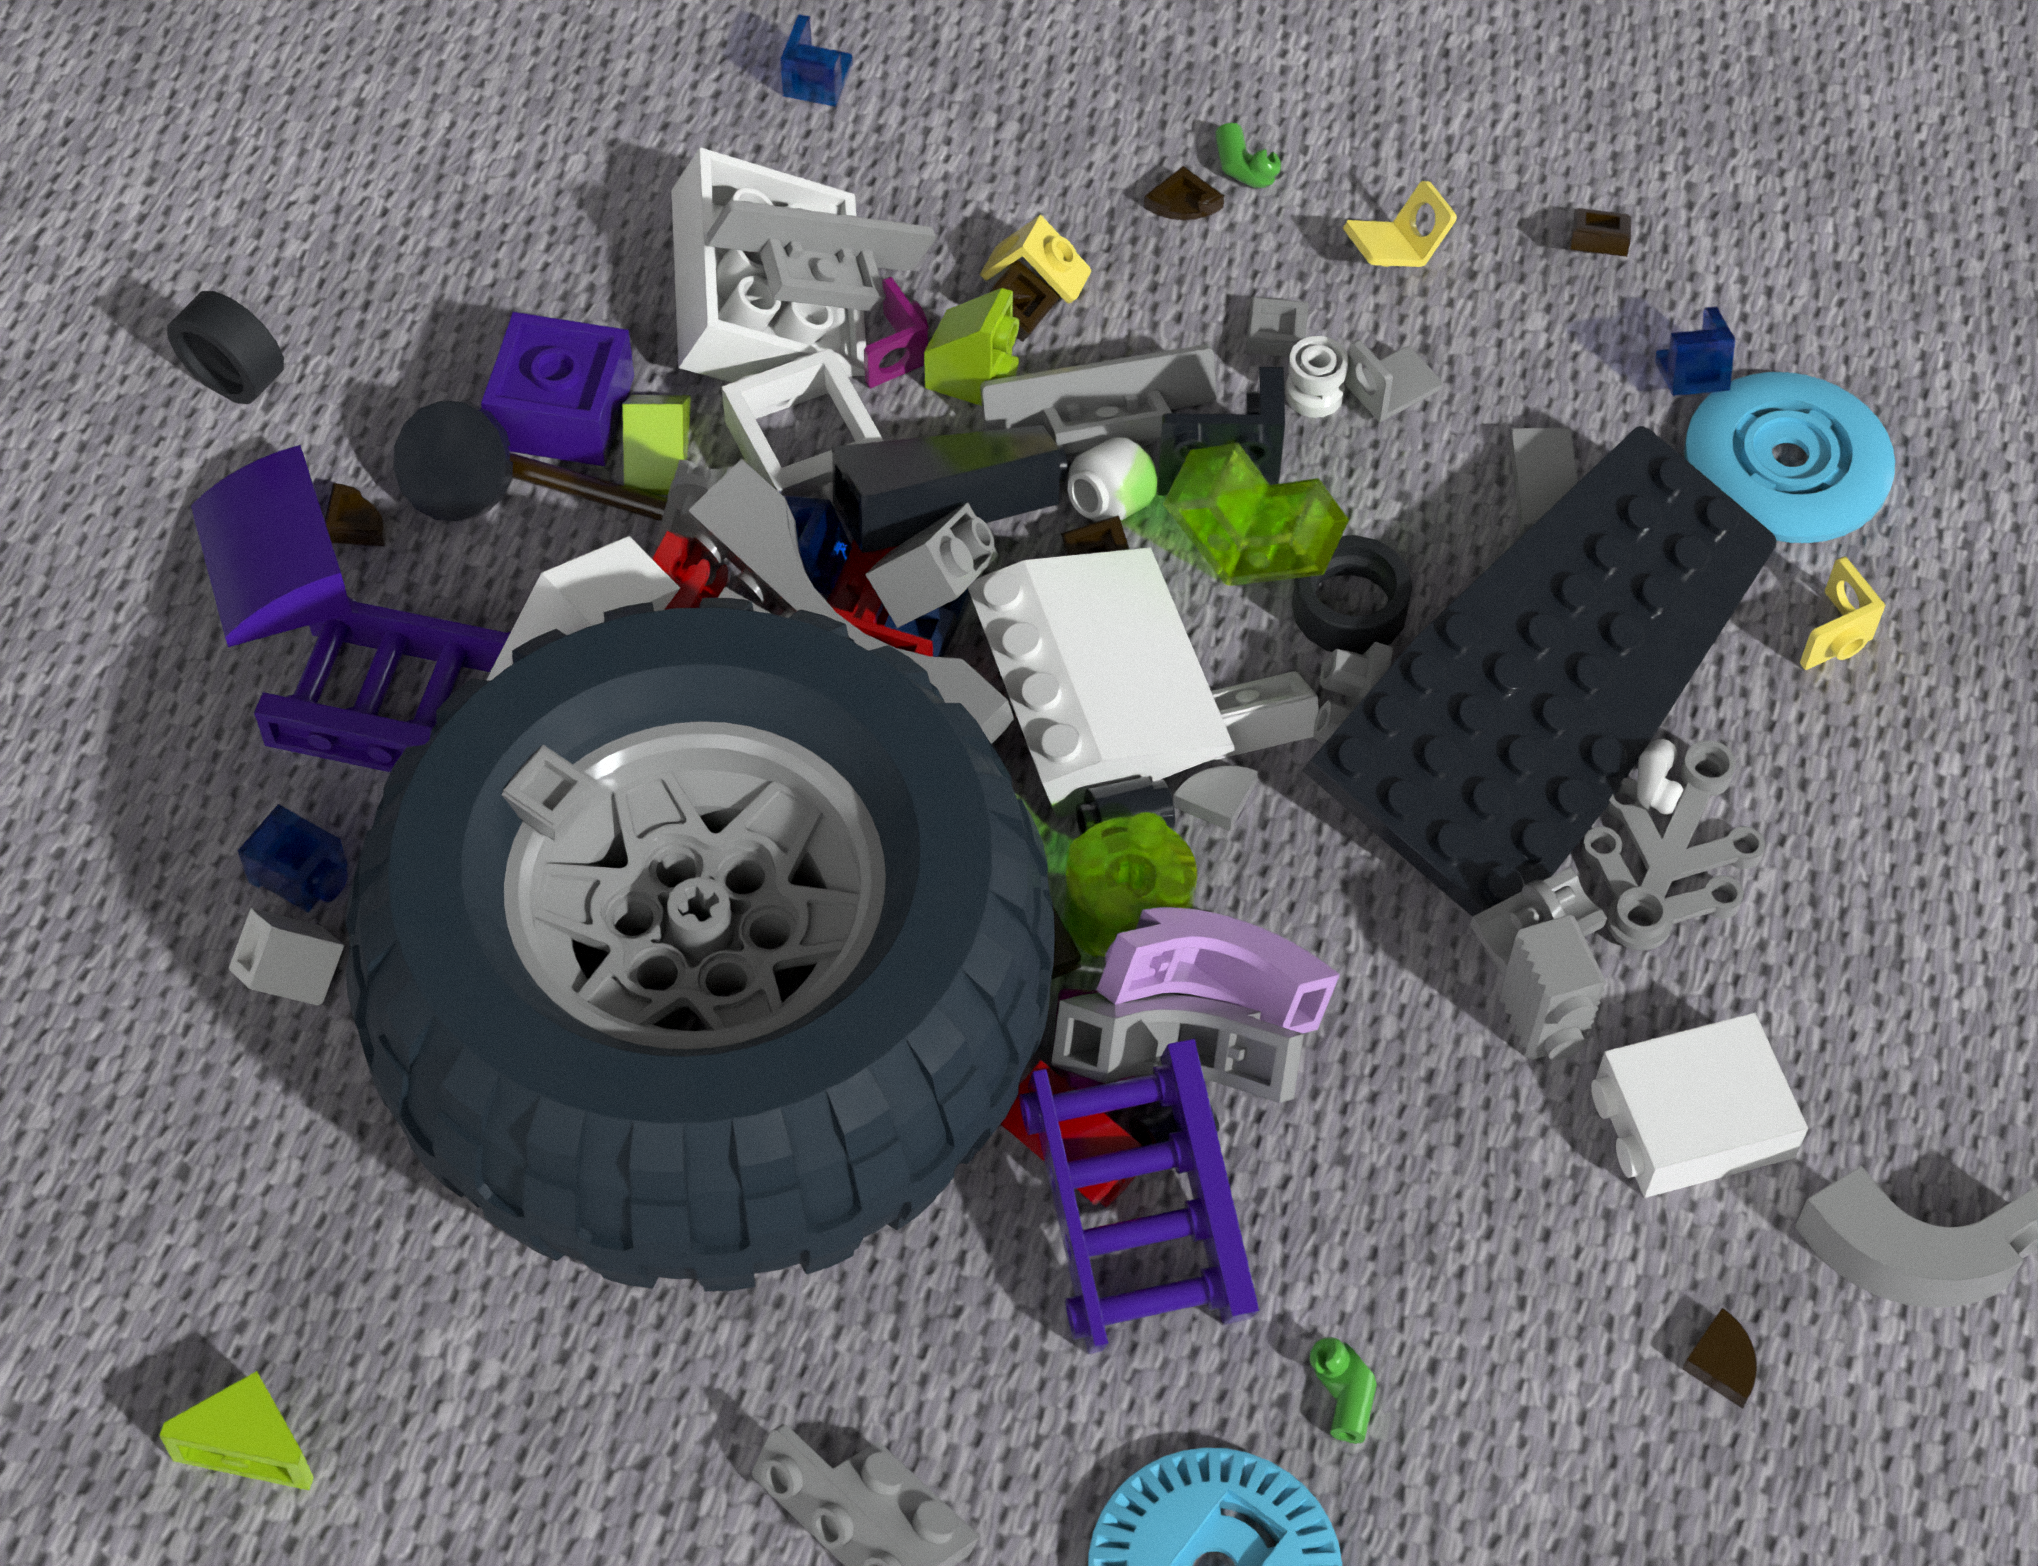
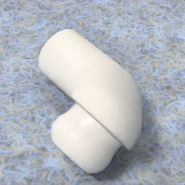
M1657 739L1651 742L1638 760L1637 799L1647 810L1653 807L1664 815L1673 813L1677 801L1683 793L1680 783L1665 778L1678 756L1676 747L1669 740Z

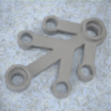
M1711 740L1699 741L1687 750L1681 767V779L1686 788L1663 838H1661L1647 809L1637 799L1638 783L1636 781L1624 778L1620 783L1622 786L1616 794L1628 795L1635 803L1623 805L1616 801L1614 795L1609 799L1611 803L1605 809L1606 812L1614 819L1623 822L1647 869L1640 887H1638L1620 855L1622 840L1617 832L1611 828L1600 826L1590 829L1584 837L1581 847L1582 859L1590 867L1599 869L1614 898L1607 913L1609 932L1616 941L1627 948L1640 951L1651 950L1659 947L1668 939L1672 924L1705 914L1718 919H1728L1739 911L1744 897L1743 888L1737 880L1724 875L1711 878L1705 888L1665 898L1672 881L1728 864L1738 869H1751L1759 864L1766 844L1762 834L1756 829L1747 826L1733 829L1727 837L1687 848L1710 796H1717L1727 790L1736 768V760L1733 753L1728 747L1719 742ZM1697 771H1709L1714 774L1715 778L1703 776ZM1596 842L1605 843L1611 848L1612 852L1607 854L1598 853L1591 847V844ZM1737 842L1748 843L1755 852L1742 853L1735 848L1734 844ZM1716 891L1725 892L1732 897L1733 901L1730 903L1718 902L1712 896V893ZM1634 916L1642 917L1648 921L1650 926L1634 924L1629 918Z

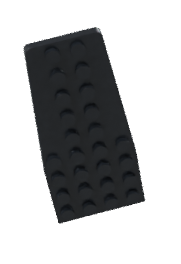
M1638 426L1417 635L1305 765L1302 771L1473 917L1522 892V888L1526 884L1536 879L1544 881L1552 877L1611 803L1609 802L1611 796L1614 795L1615 797L1622 784L1620 783L1630 774L1640 755L1652 740L1774 551L1777 544L1776 538L1770 530L1647 427Z

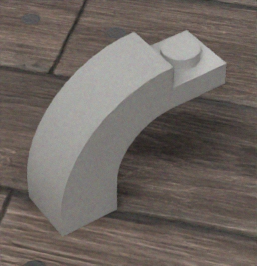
M1093 993L1060 1000L1051 1066L1107 1084L1133 1075L1153 1074V1067L1161 1065L1160 1057L1168 1044L1195 1039L1204 1080L1223 1084L1277 1103H1282L1294 1099L1304 1034L1260 1020V1011L1216 1000L1162 993L1115 1005L1102 994Z
M1859 1166L1808 1198L1796 1222L1795 1229L1827 1265L1839 1275L1869 1293L1890 1301L1919 1307L1944 1308L1962 1306L1992 1297L2007 1289L2022 1265L2023 1258L2038 1248V1185L1979 1222L1959 1227H1943L1925 1223L1902 1211L1887 1197L1866 1170Z

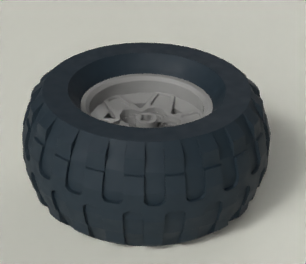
M702 598L699 608H675L654 611L653 602L627 605L603 612L605 622L586 627L570 635H566L558 629L539 635L512 650L513 664L491 681L471 678L452 693L436 710L437 724L431 730L430 740L424 745L406 747L393 766L383 787V797L377 807L372 829L366 833L347 903L346 927L349 933L350 950L345 973L348 1000L374 1085L384 1105L389 1108L391 1114L404 1131L410 1148L432 1175L459 1197L465 1196L477 1208L481 1207L485 1219L535 1252L555 1261L567 1255L573 1259L584 1261L587 1267L593 1272L601 1274L603 1279L628 1286L651 1289L654 1288L658 1277L697 1279L700 1285L703 1286L704 1291H733L756 1287L754 1274L781 1270L797 1264H801L806 1275L832 1267L854 1256V1250L859 1248L864 1237L877 1232L886 1225L899 1230L918 1217L954 1178V1170L959 1163L968 1164L975 1154L981 1150L1005 1119L1018 1096V1084L1023 1070L1037 1051L1046 1026L1054 963V912L1048 884V864L1043 841L1036 824L1022 799L1016 798L1012 788V777L976 719L961 703H945L938 688L930 683L928 672L909 656L890 645L867 650L856 644L854 639L849 638L846 624L825 615L800 609L789 618L754 611L752 600ZM542 745L598 781V793L556 841H553L520 819L502 796L503 790L507 787L511 778ZM796 873L803 877L811 887L796 886L790 883ZM683 881L675 888L667 887L673 882ZM742 888L757 889L756 892L747 895L734 893ZM634 928L647 929L645 933L638 936L624 935L626 931ZM777 941L783 943L782 946L776 949L766 950L759 948L761 944ZM577 947H595L608 953V956L589 980H587L577 962ZM803 966L814 968L805 982L789 998L781 1002L778 988L791 984L800 975ZM657 983L672 984L670 988L663 991L647 990L651 985ZM730 989L740 991L736 995L719 997ZM690 1013H693L702 1021L707 1031H679L672 1028L678 1027L687 1020Z

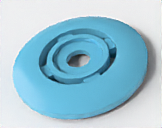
M1790 372L1758 373L1741 377L1722 385L1709 394L1698 406L1691 418L1685 437V459L1774 534L1776 541L1822 542L1845 536L1859 529L1882 508L1889 495L1895 476L1893 446L1887 431L1878 417L1862 401L1841 387L1804 374ZM1782 443L1795 444L1805 451L1808 460L1798 467L1785 466L1774 458L1772 449Z
M1228 1448L1183 1450L1163 1456L1145 1465L1130 1476L1113 1493L1102 1510L1093 1531L1088 1555V1566H1193L1198 1557L1207 1552L1223 1553L1232 1559L1235 1566H1342L1339 1542L1331 1521L1318 1500L1306 1486L1288 1471L1269 1460L1251 1453ZM1220 1508L1241 1513L1254 1520L1268 1532L1277 1546L1267 1548L1264 1540L1252 1527L1237 1518L1221 1515Z

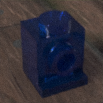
M277 804L237 850L250 884L257 888L262 886L307 913L310 912L320 899L326 903L336 899L347 882L348 871L346 868L348 863L340 838L280 804Z

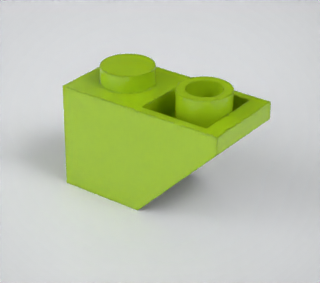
M1000 288L946 310L924 351L926 389L982 406L980 390L982 382L1016 376L1019 358L1012 355V347L1018 334L1019 319L1013 317V291Z

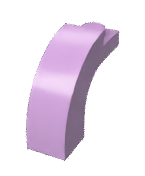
M1165 907L1143 910L1135 930L1117 934L1116 939L1107 950L1105 956L1106 966L1096 991L1115 1005L1162 993L1191 994L1260 1011V1020L1300 1033H1307L1318 1030L1340 974L1300 946L1256 925L1202 910Z

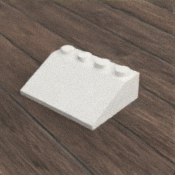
M699 147L671 190L678 368L733 383L746 375H755L789 363L800 356L812 355L832 348L848 377L864 376V348L866 347L864 310L773 300L760 253L711 247L707 237L708 231L727 202L731 200L856 216L855 194Z
M1151 548L1023 560L979 577L968 587L1056 818L1076 813V805L1084 803L1085 790L1088 788L1145 776L1151 782L1157 781L1235 751L1233 742Z

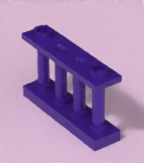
M348 597L352 614L309 625L312 636H317L318 638L294 694L285 697L262 693L254 715L264 745L391 772L406 747L424 745L430 740L431 730L437 724L436 710L450 697L461 668L466 667L491 672L511 631L506 633L360 603ZM343 642L377 649L355 704L347 709L318 704ZM402 654L437 661L415 717L407 722L377 716Z
M1195 1039L1168 1044L1160 1057L1161 1065L1153 1067V1074L1052 1095L1047 1070L1044 1069L1032 1073L1028 1083L1029 1093L1019 1095L1022 1118L1027 1134H1039L1075 1296L1065 1298L1070 1331L1074 1340L1085 1338L1088 1354L1101 1352L1109 1344L1105 1330L1107 1325L1207 1304L1209 1310L1219 1309L1223 1325L1249 1320L1260 1311ZM1159 1101L1161 1107H1172L1177 1132L1169 1133V1141L1067 1162L1058 1122ZM1175 1168L1177 1174L1187 1173L1193 1199L1185 1201V1208L1083 1230L1074 1189ZM1191 1236L1193 1242L1203 1240L1209 1267L1201 1269L1200 1277L1098 1298L1089 1257Z

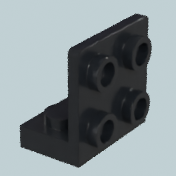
M1259 367L1257 391H1246L1245 414L1166 413L1162 415L1158 477L1159 496H1175L1182 500H1195L1203 496L1236 497L1243 501L1278 498L1285 432L1284 367Z

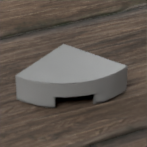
M1217 766L1200 771L1188 778L1177 789L1173 796L1174 808L1231 831L1257 783L1258 771L1241 766Z

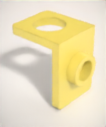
M1421 181L1393 222L1347 220L1343 230L1371 265L1383 267H1422L1427 264L1454 225L1457 216L1430 181ZM1428 203L1434 210L1435 224L1432 231L1424 237L1417 229L1416 215L1419 208L1423 204Z
M1040 214L995 247L980 276L987 281L1023 256L1067 303H1071L1078 298L1091 273V268L1076 253L1073 245L1066 238L1060 236Z
M1845 556L1835 560L1825 588V594L1843 616L1811 631L1800 660V664L1805 671L1834 657H1837L1839 660H1845L1857 654L1868 641L1873 639L1886 606ZM1844 581L1849 583L1854 589L1859 600L1858 609H1855L1847 599Z

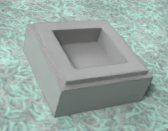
M1251 297L1245 353L1289 357L1292 347L1299 340L1306 337L1309 302Z
M542 745L511 778L503 790L502 796L520 819L553 841H556L598 793V781Z

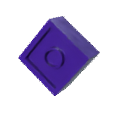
M518 312L512 313L481 401V407L491 412L506 430L511 446H508L509 452L606 466L623 413L622 404L627 400L634 379L629 330Z

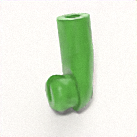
M1226 123L1217 128L1215 137L1224 173L1255 189L1272 185L1275 181V176L1281 170L1279 157L1274 152H1271L1267 157L1266 149L1257 150L1254 155L1247 152L1243 129L1237 123Z
M1334 1337L1322 1338L1312 1346L1310 1363L1318 1379L1337 1401L1330 1434L1338 1440L1354 1444L1362 1443L1365 1441L1377 1386L1375 1376L1356 1351L1347 1343L1341 1342Z

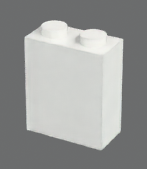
M1756 1013L1605 1051L1597 1077L1591 1084L1593 1101L1599 1115L1603 1119L1611 1118L1619 1137L1616 1140V1152L1622 1171L1628 1178L1636 1177L1644 1198L1793 1159L1796 1157L1808 1131L1807 1124Z

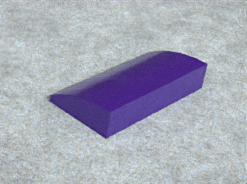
M301 444L275 452L236 470L208 489L191 505L228 647L352 614L342 574Z

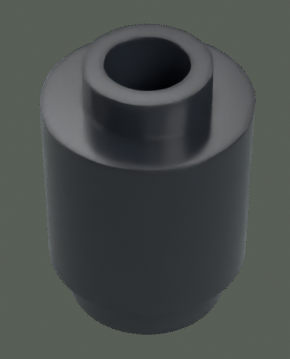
M1145 776L1086 789L1084 803L1076 805V819L1082 839L1085 842L1092 840L1096 849L1101 852L1160 839L1163 831L1174 829L1175 809L1166 782L1164 780L1151 782Z

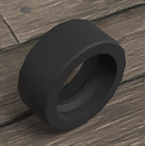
M201 291L167 325L168 340L174 353L186 369L204 386L237 404L252 403L284 370V356L277 341L266 326L247 308L219 292Z
M1357 535L1332 537L1313 546L1300 560L1295 577L1292 608L1297 626L1308 640L1329 652L1339 649L1362 655L1375 642L1387 646L1390 645L1403 630L1412 591L1408 566L1395 550L1376 539ZM1354 575L1367 578L1380 586L1388 596V601L1384 608L1370 615L1350 616L1337 613L1322 604L1315 591L1319 583L1329 578Z

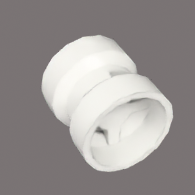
M1309 336L1299 340L1292 347L1289 355V376L1286 382L1285 394L1286 401L1290 407L1299 414L1312 418L1325 417L1334 413L1341 406L1344 398V380L1349 360L1346 350L1340 343L1324 336Z

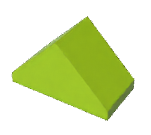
M631 395L622 404L624 486L655 495H668L679 460H687L691 396Z
M257 1371L164 1422L159 1435L174 1462L308 1491L314 1478L298 1443Z

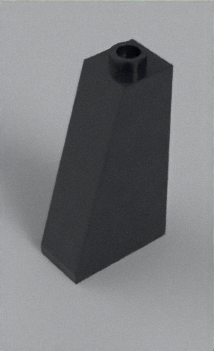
M1043 425L832 446L833 503L862 553L901 545L966 503L970 505L976 517L981 518L985 523L1059 505V482L1066 481L1068 473L1064 448L1056 444Z

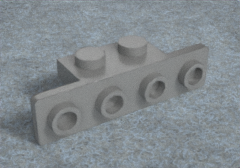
M736 200L727 202L707 233L711 247L760 253L773 300L876 312L886 298L877 268L901 271L914 269L936 240L934 230L929 226Z
M1203 344L984 381L980 385L985 431L1043 425L1058 446L1061 445L1067 455L1075 457L1113 437L1128 438L1140 446L1152 444L1157 438H1161L1162 415L1172 413L1171 409L1212 403L1217 399L1214 351L1210 345Z
M781 1424L771 1430L752 1469L753 1478L844 1566H955L972 1552L980 1537L879 1441L832 1468L786 1424Z

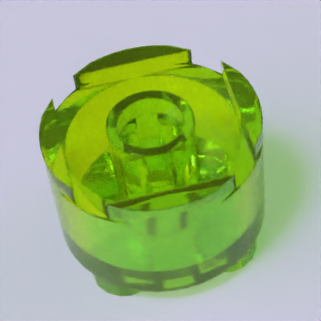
M1149 812L1139 813L1134 817H1118L1103 821L1074 839L1069 848L1066 864L1064 915L1069 933L1078 946L1097 959L1098 955L1105 957L1108 948L1116 939L1118 933L1136 929L1143 910L1165 907L1194 909L1197 865L1190 847L1179 834L1167 826L1162 817Z

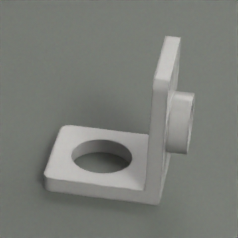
M1360 339L1350 343L1345 385L1379 423L1440 391L1442 380L1411 347H1404L1378 360Z

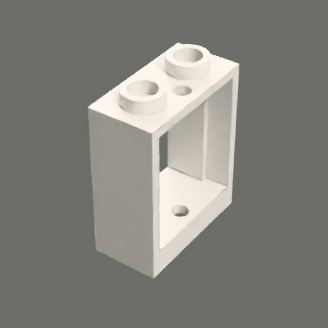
M832 348L812 355L800 356L784 365L755 375H746L736 382L721 386L725 423L745 461L785 497L795 520L835 506L833 503L832 450L782 468L758 425L757 418L829 393L855 439V442L847 445L884 441Z

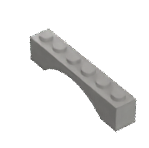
M743 459L735 464L688 510L699 531L693 537L698 546L717 564H720L727 558L741 572L736 576V579L759 603L763 604L770 598L784 611L780 616L789 618L801 609L846 624L849 638L854 639L856 644L867 650L888 645L863 633L837 614L813 587L802 564L798 551L796 522L785 497ZM895 648L909 656L928 672L930 683L938 688L945 703H961L976 719L991 744L1015 721L1008 700L963 659L930 657Z

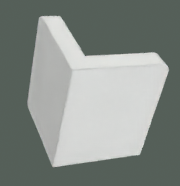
M251 908L229 970L249 989L313 1005H320L324 1002L344 945L322 926Z

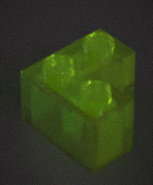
M1239 443L1190 450L1163 503L1164 507L1220 579L1228 586L1324 575L1349 522L1346 514L1319 478L1269 485Z

